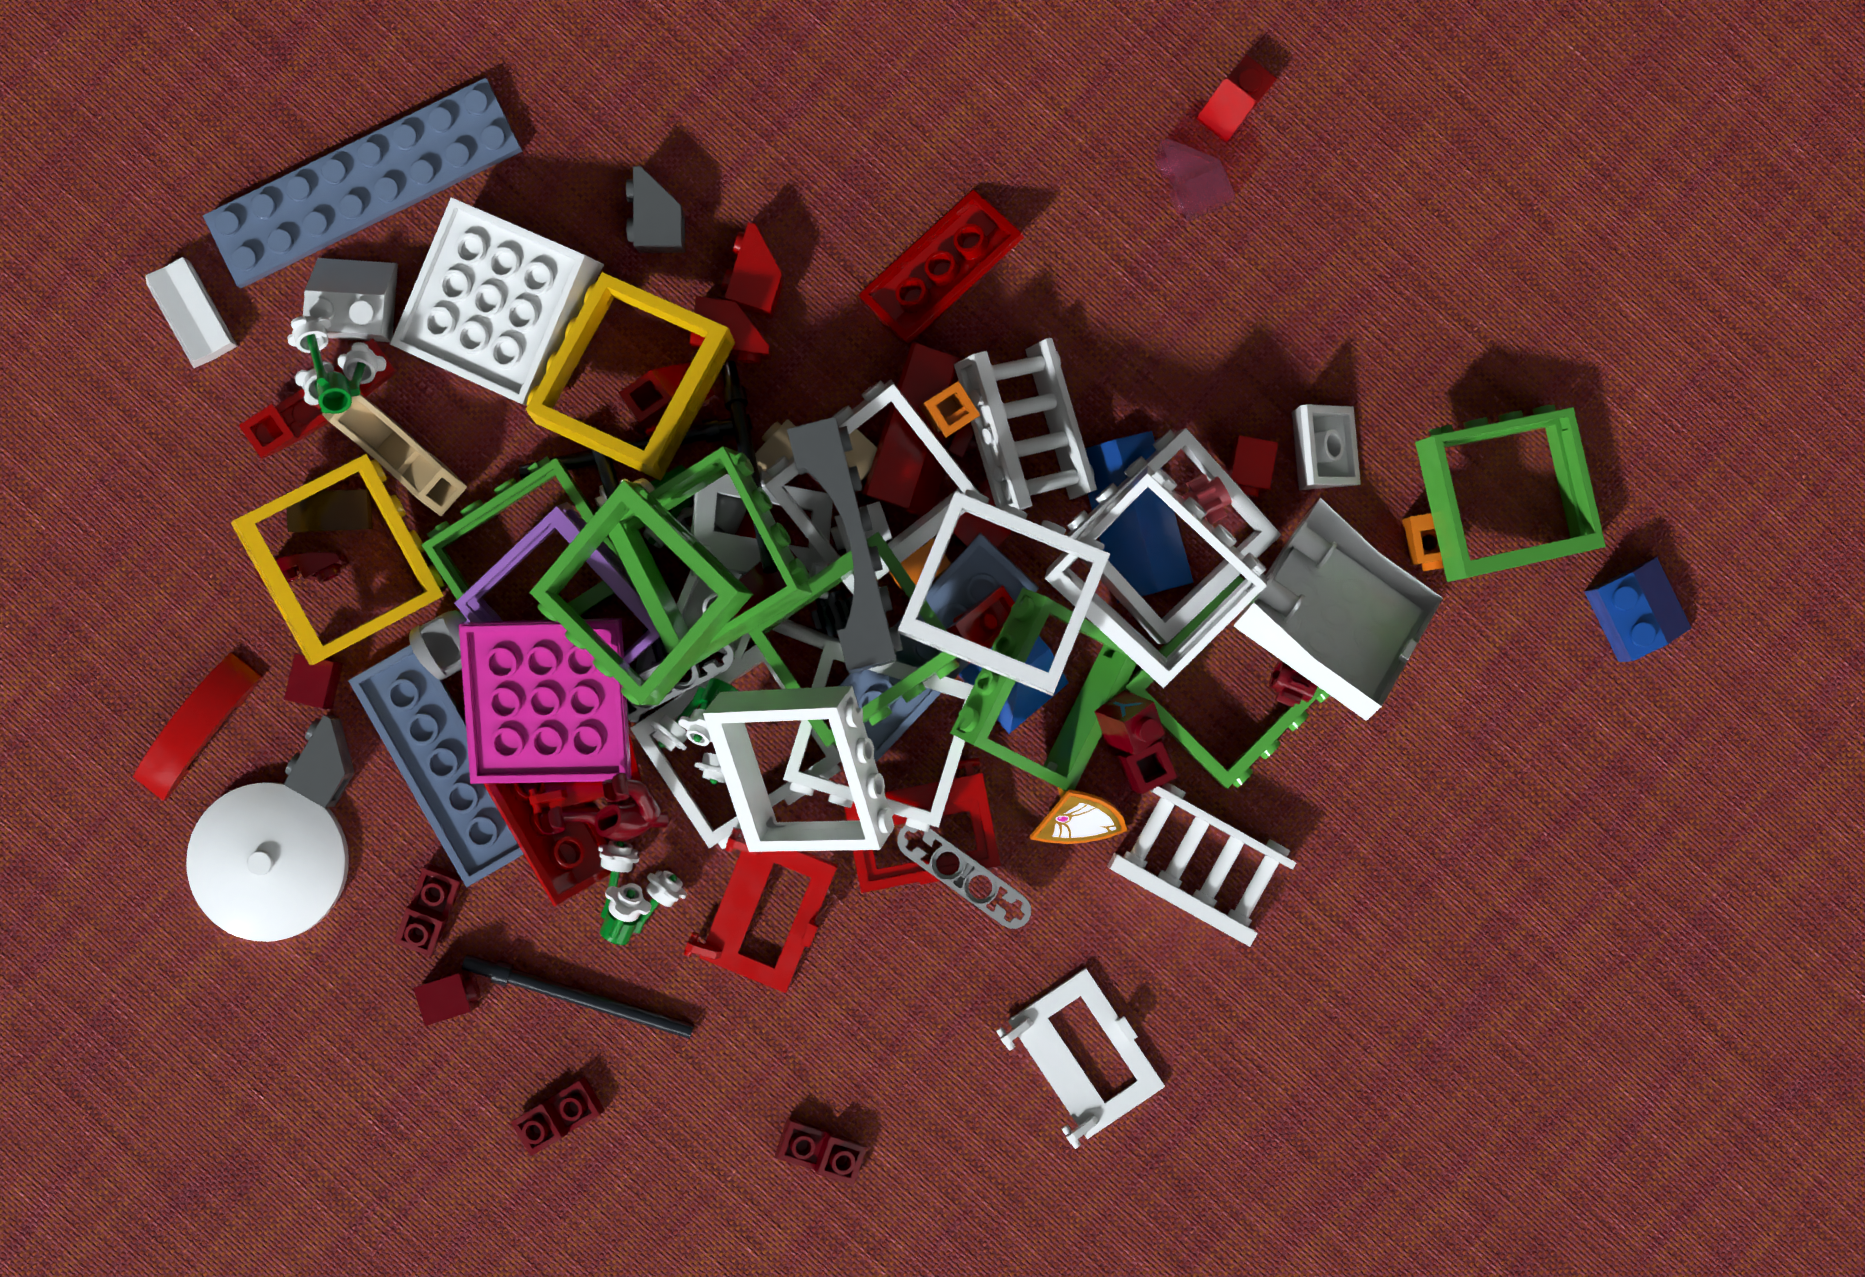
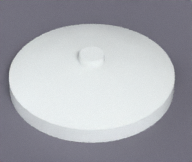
M255 783L239 787L224 794L208 807L200 817L188 844L187 876L198 905L217 926L230 934L247 940L278 941L309 930L325 918L333 909L341 896L347 879L349 867L348 846L337 818L329 808H323L283 785L284 783Z

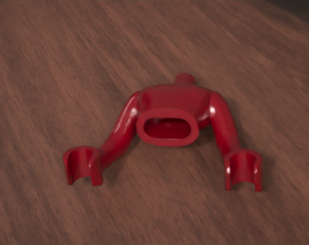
M625 773L616 774L612 779L602 782L605 800L607 802L625 800L631 795L635 802L623 805L611 804L603 809L594 806L562 809V807L556 806L550 809L549 812L539 815L543 834L560 833L565 830V823L579 821L591 823L595 826L598 835L615 841L630 840L645 833L649 828H666L669 824L667 813L660 812V806L648 788L638 780L627 779Z

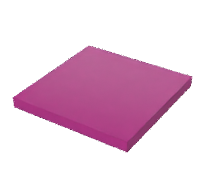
M622 618L583 619L624 660ZM558 621L462 622L459 624L470 784L595 782L612 779L614 775L619 773H625L627 779L632 778L627 698L621 692L623 686L613 676L608 677L601 673L593 664L595 658L586 649H580L572 644L565 636L567 630Z

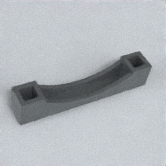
M836 417L789 428L787 432L799 474L809 473L827 492L841 516L850 542L854 568L853 601L846 628L837 630L847 671L854 673L898 662L896 652L903 650L898 627L889 628L886 611L893 610L888 587H879L876 571L883 570L877 546L869 547L866 531L873 530L867 506L859 507L856 491L863 490L857 466L849 467L845 452L851 451L853 448L847 426L839 428Z

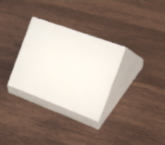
M1306 404L1300 405L1292 412L1299 490L1361 485L1354 407Z

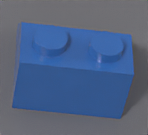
M1657 557L1584 591L1618 662L1637 660L1668 645L1692 628Z

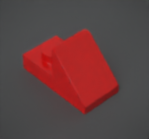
M1246 54L1229 77H1225L1196 120L1227 143L1273 86L1277 78Z
M1002 585L953 619V624L946 630L949 633L990 649L999 636L1015 602Z

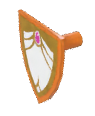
M1058 787L1059 802L1030 835V839L1059 844L1087 843L1127 832L1128 829L1123 815L1112 803L1102 797L1070 789L1065 791Z

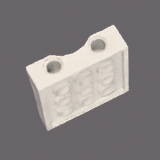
M451 197L390 345L527 406V399L531 390L535 386L540 385L546 374V365L553 352L560 349L566 338L565 331L568 323L573 317H577L584 304L587 289L592 283H595L604 264Z
M1320 498L1299 522L1265 575L1267 586L1244 608L1234 627L1367 721L1382 707L1443 597L1379 553Z

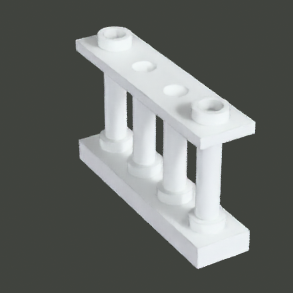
M1052 338L1044 339L1025 349L1028 358L992 365L987 351L972 354L954 364L960 384L980 414L979 417L971 421L996 508L1003 510L1004 505L1024 510L1033 506L1030 498L1031 495L1064 487L1067 489L1070 500L1097 490L1094 481V471L1089 464L1062 373L1060 356L1055 349ZM1032 373L1039 396L1003 403L996 381ZM1044 411L1050 434L1015 442L1012 438L1007 419ZM1055 449L1061 472L1025 480L1018 457Z
M1168 782L1163 784L1162 788L1158 786L1150 790L1161 798L1131 852L1126 851L1123 857L1114 852L1107 867L1250 947L1258 933L1249 928L1252 922L1249 917L1278 864L1280 863L1293 870L1296 862L1287 858L1290 850L1271 839L1264 845L1183 800L1186 792ZM1174 805L1194 815L1195 818L1166 871L1161 870L1159 875L1156 876L1144 869L1148 863L1145 861V858ZM1210 824L1230 835L1201 890L1196 889L1192 896L1179 889L1182 883L1179 879ZM1246 844L1265 856L1236 909H1231L1228 915L1214 908L1217 902L1214 898L1243 845Z

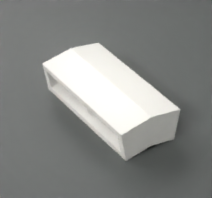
M182 257L159 270L145 275L148 288L193 368L214 360L237 347L234 338L189 260Z

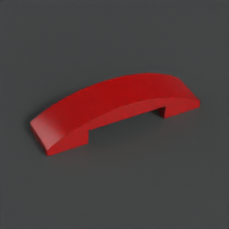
M373 338L365 344L376 356H381L386 360V368L384 371H377L371 382L360 384V394L364 397H367L396 373ZM339 365L333 368V371L345 376L343 369ZM303 389L276 406L270 404L238 425L261 459L285 449L329 423L322 415L323 412L319 404L310 405L305 402V392Z
M230 652L197 686L169 720L143 757L133 778L161 800L166 801L190 771L188 766L232 710L242 705L264 676L236 654Z

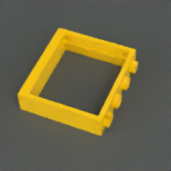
M602 272L597 282L592 283L587 289L584 297L585 304L580 313L568 323L565 331L566 338L560 349L553 352L546 365V374L540 385L535 386L531 390L527 399L526 411L536 424L661 481L729 356L735 341L728 327ZM614 298L705 338L644 450L553 409Z
M367 454L231 522L309 665H315L443 597L440 588L444 586L439 572L433 565L427 566L421 555L425 550L421 545L423 543L415 530L408 531L402 520L406 513L396 495L389 496L382 483L386 481L382 467L376 459L370 461ZM359 472L424 592L322 645L255 524Z

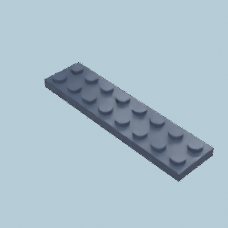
M484 78L203 215V218L236 286L243 288L523 151L489 81Z

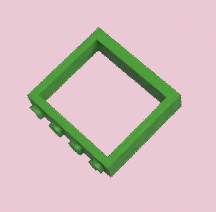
M1545 405L1532 409L1534 415L1523 417L1522 410L1499 415V422L1493 424L1488 423L1487 417L1463 423L1465 429L1458 431L1453 430L1452 424L1428 430L1430 437L1415 442L1447 582L1606 547L1574 407L1556 411L1555 405ZM1545 428L1571 538L1470 560L1445 448Z
M724 446L653 490L650 494L669 511L728 473L787 586L726 623L709 643V647L692 666L812 594L807 583L810 579L809 573L804 564L798 558L795 559L788 547L791 544L789 534L779 522H775L769 510L773 508L772 502L761 487L757 488L751 476L754 473V468L750 460L744 453H739ZM629 509L609 533V536L668 653H670L689 631V628L639 532V529L646 524Z
M547 456L541 461L535 462L527 468L530 475L518 483L514 478L509 479L494 489L497 496L487 503L483 504L481 499L460 511L463 518L451 526L445 521L427 533L430 539L421 545L457 600L470 587L445 548L554 477L558 479L586 523L595 515V511L560 459L555 458L550 461ZM608 534L603 541L621 560ZM603 580L567 604L581 616L614 595L615 592Z
M625 480L621 482L529 592L539 602L537 607L540 612L554 622L558 621L567 630L565 633L566 638L576 647L583 650L586 649L595 658L593 660L594 666L608 677L613 676L623 686L621 688L622 694L638 706L640 704L659 705L709 647V643L726 623L733 619L753 595L641 484ZM629 509L718 595L715 601L646 681L558 595Z
M879 532L875 533L867 539L869 547L877 546L881 559L908 598L911 599L916 585ZM851 551L807 581L812 594L748 632L786 689L801 688V686L765 634L854 573ZM925 600L920 612L921 617L927 624L947 631ZM942 652L862 707L863 723L869 720L872 726L876 725L893 713L889 707L891 704L902 697L908 703L924 692L926 687L923 682L937 674L940 680L949 675L960 666L957 662L958 657ZM823 719L808 720L826 747L829 748L833 744L836 745L832 728L829 729Z
M1240 576L1233 580L1175 637L1166 643L1159 652L1167 658L1244 580ZM1142 668L1128 681L1124 689L1153 701L1162 727L1222 787L1227 789L1232 784L1236 788L1239 787L1253 773L1250 766L1259 756L1264 760L1267 759L1281 745L1277 738L1287 728L1294 731L1307 719L1309 714L1305 710L1315 700L1322 703L1330 696L1324 690L1317 687L1314 696L1309 702L1301 700L1300 704L1295 703L1293 707L1289 706L1226 770L1145 690L1154 679Z
M1022 588L999 636L994 641L992 650L1025 663L1049 614L1068 625L1073 611L1046 596ZM1084 618L1079 631L1103 644V647L1043 766L988 739L1016 681L985 668H982L978 674L975 684L962 710L959 712V716L950 734L1065 791L1069 789L1075 790L1102 735L1095 710L1124 691L1137 663L1095 624Z

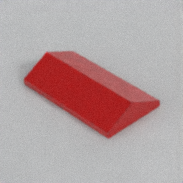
M973 189L858 296L892 333L908 345L1014 248L1024 236Z
M912 343L897 388L948 451L957 431L946 438L942 431L935 433L919 406L959 381L954 364L962 359L918 343ZM892 403L862 494L922 517L934 506L945 469Z
M544 782L483 783L554 907L611 874L610 870L601 866L602 858L599 857L601 851L598 850L599 845L607 844L604 837L598 835L595 826L591 823L568 822L565 823V830L560 833L548 835L542 833L539 815L549 812V803L540 804L542 812L534 814L533 807L529 801V790L536 788L538 794L546 793ZM583 803L568 808L581 807L586 805Z

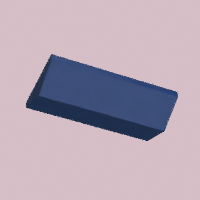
M1152 431L1117 438L1085 448L1089 464L1094 471V481L1097 490L1087 494L1091 510L1099 505L1095 498L1112 483L1118 487L1128 478L1124 471L1141 456L1147 460L1156 451V448L1153 446L1155 440ZM1147 487L1099 536L1100 542L1105 545L1103 551L1110 553L1108 561L1141 597L1194 583L1174 510Z

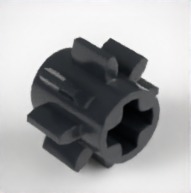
M843 589L829 593L827 599L817 598L815 600L818 609L810 613L817 630L826 628L828 636L831 637L838 634L837 630L846 628L853 596L846 598Z

